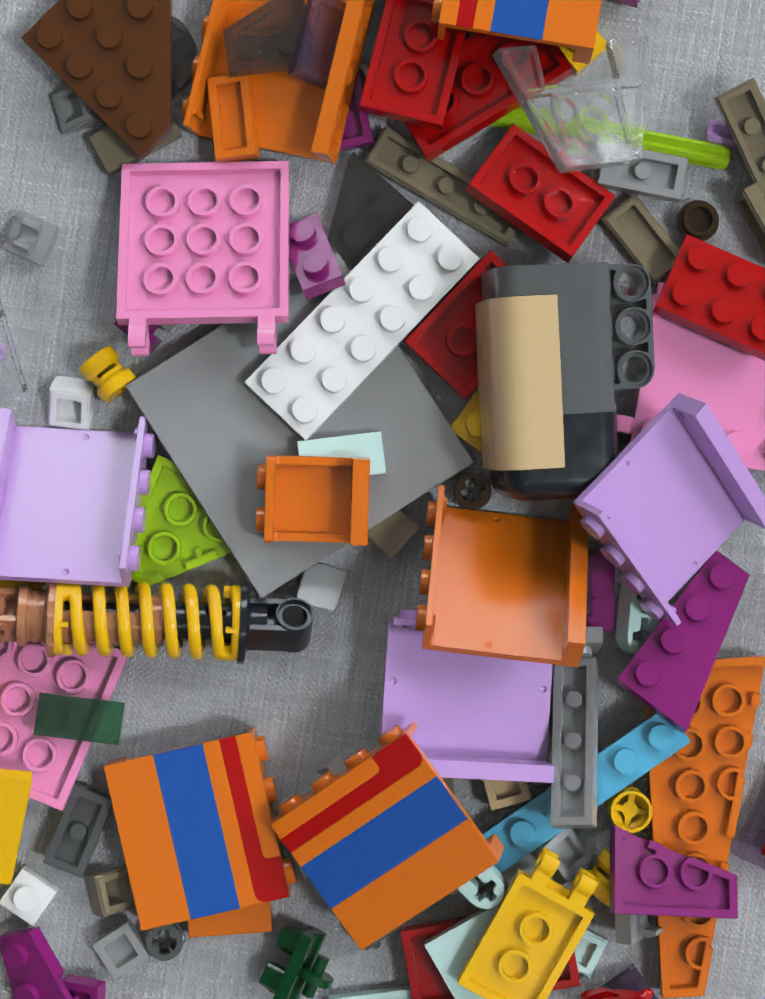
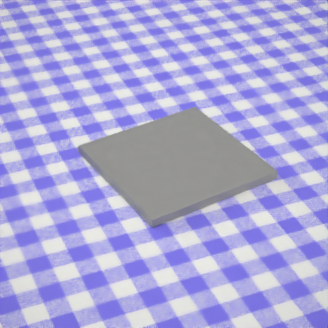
M336 253L334 254L343 278H345L351 271L340 254ZM298 278L289 283V323H276L277 348L333 290L306 300ZM258 323L223 324L127 384L126 387L260 597L263 598L348 543L273 541V543L264 542V532H256L257 507H265V490L257 489L258 464H266L267 455L298 456L297 441L304 440L245 385V381L271 355L259 353V346L257 345ZM399 346L392 351L308 439L381 431L386 474L370 475L368 530L474 463Z

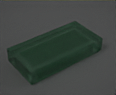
M40 692L34 735L120 745L126 703Z

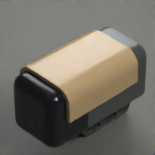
M608 262L516 265L493 268L481 274L482 302L475 304L483 468L490 469L494 489L497 493L507 498L520 501L578 498L618 456L614 390L644 387L650 383L654 376L655 363L650 275L645 268L632 263L608 264ZM623 273L631 276L634 281V291L630 296L622 293L619 288V278ZM625 316L632 318L636 324V333L631 339L625 337L621 332V321ZM628 358L632 359L638 367V374L631 382L624 377L622 371L623 364Z

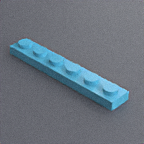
M655 712L598 752L597 807L689 744L691 741L688 736ZM551 785L532 797V800H528L482 832L485 839L495 833L505 847L499 862L494 865L501 873L564 830L555 829L550 826Z

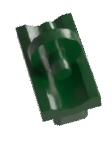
M293 926L282 928L276 941V948L291 956L287 967H284L275 961L269 962L259 980L261 985L275 994L273 999H299L301 993L305 997L313 999L318 987L323 989L331 988L334 979L329 973L325 972L329 958L318 954L327 935L326 933L317 928L308 931Z

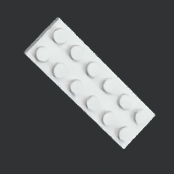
M418 201L344 278L346 285L334 289L277 348V354H271L245 381V385L303 440H308L477 264L480 258Z

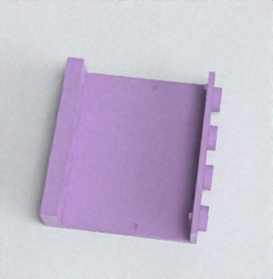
M678 393L573 502L583 517L580 520L583 528L590 535L601 541L603 547L600 549L601 553L608 561L621 569L623 572L620 576L622 582L642 598V601L639 603L641 608L649 616L653 617L654 620L659 621L662 617L676 626L681 623V620L675 613L677 611L676 608L670 605L668 601L745 520L765 529L764 494L707 403Z
M0 408V580L130 587L132 571H139L141 547L136 546L137 533H144L146 508L141 507L142 495H149L151 472L146 470L147 458H154L156 445L155 433H149L146 417H139L138 429L135 428L134 433L16 426L11 409Z
M400 609L399 616H388L380 736L397 724L401 729H404L412 722H415L418 727L412 734V738L441 778L553 783L554 765L547 762L553 665L422 649L423 631L415 630L416 609Z

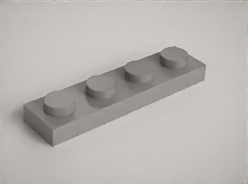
M595 657L581 658L578 668L554 665L552 728L554 778L553 783H551L550 826L555 829L597 828L599 661Z

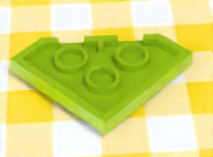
M158 455L151 471L149 495H142L141 507L146 508V525L144 533H137L136 546L141 547L139 571H132L131 580L138 583L147 582L149 586L232 553L175 462Z

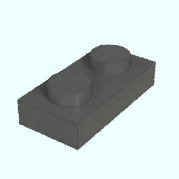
M78 782L74 785L43 863L79 878L85 875L112 808L110 795Z

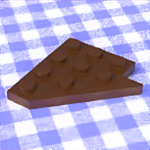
M59 0L21 37L24 43L141 160L172 132L173 0Z

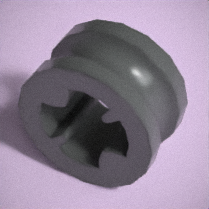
M179 923L150 929L145 940L149 954L161 961L175 958L184 945L185 932ZM162 930H168L170 938L176 939L177 944L175 945L172 942L169 949H163L161 941L155 940L154 936L157 935L159 937Z

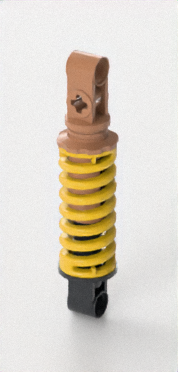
M147 582L138 583L135 594H128V587L113 586L112 593H105V586L90 585L89 592H82L81 584L49 583L47 590L42 591L39 589L32 590L30 586L22 585L20 589L0 587V642H17L18 646H27L29 642L44 643L48 657L72 655L73 647L76 654L86 656L91 651L92 645L96 644L98 653L103 657L111 656L115 645H119L122 655L126 658H132L137 652L138 645L143 646L145 656L149 659H154L158 656L160 648L163 646V640H165L168 657L178 659L182 654L184 641H188L191 658L201 660L205 654L207 641L212 642L213 657L217 661H237V664H244L247 650L285 651L289 653L304 650L310 642L314 610L308 602L299 598L249 597L248 587L245 583L232 586L224 585V604H221L219 589L214 584H209L204 588L201 603H198L197 590L191 583H187L181 588L178 602H175L172 585L166 582L159 586L157 595H151V588ZM288 624H295V625H298L299 627H292V626H289Z

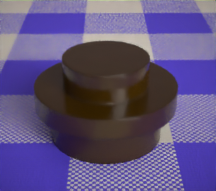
M691 201L685 204L679 211L676 220L677 229L684 238L688 234L701 241H706L718 229V213L706 201Z

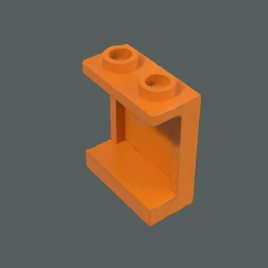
M267 455L266 464H258L257 489L265 490V507H257L256 532H264V542L273 543V541L350 543L353 546H367L370 458Z

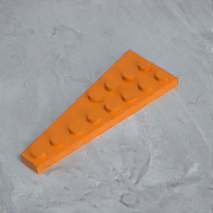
M764 655L716 658L688 729L685 732L691 742L647 772L648 799L652 806V818L650 820L651 841L664 845L669 850L687 857L691 856L726 871L729 868V852L732 838L735 836L744 789V773L748 752L752 746L754 736L752 731L756 709L759 707L761 694L759 693L765 667ZM643 703L645 720L655 712ZM655 916L656 926L663 927V932L657 935L660 995L662 998L704 996L713 953L712 942L717 918Z

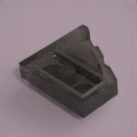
M270 0L223 31L229 77L313 68L304 0Z
M353 152L348 159L328 241L333 248L356 267L414 205Z

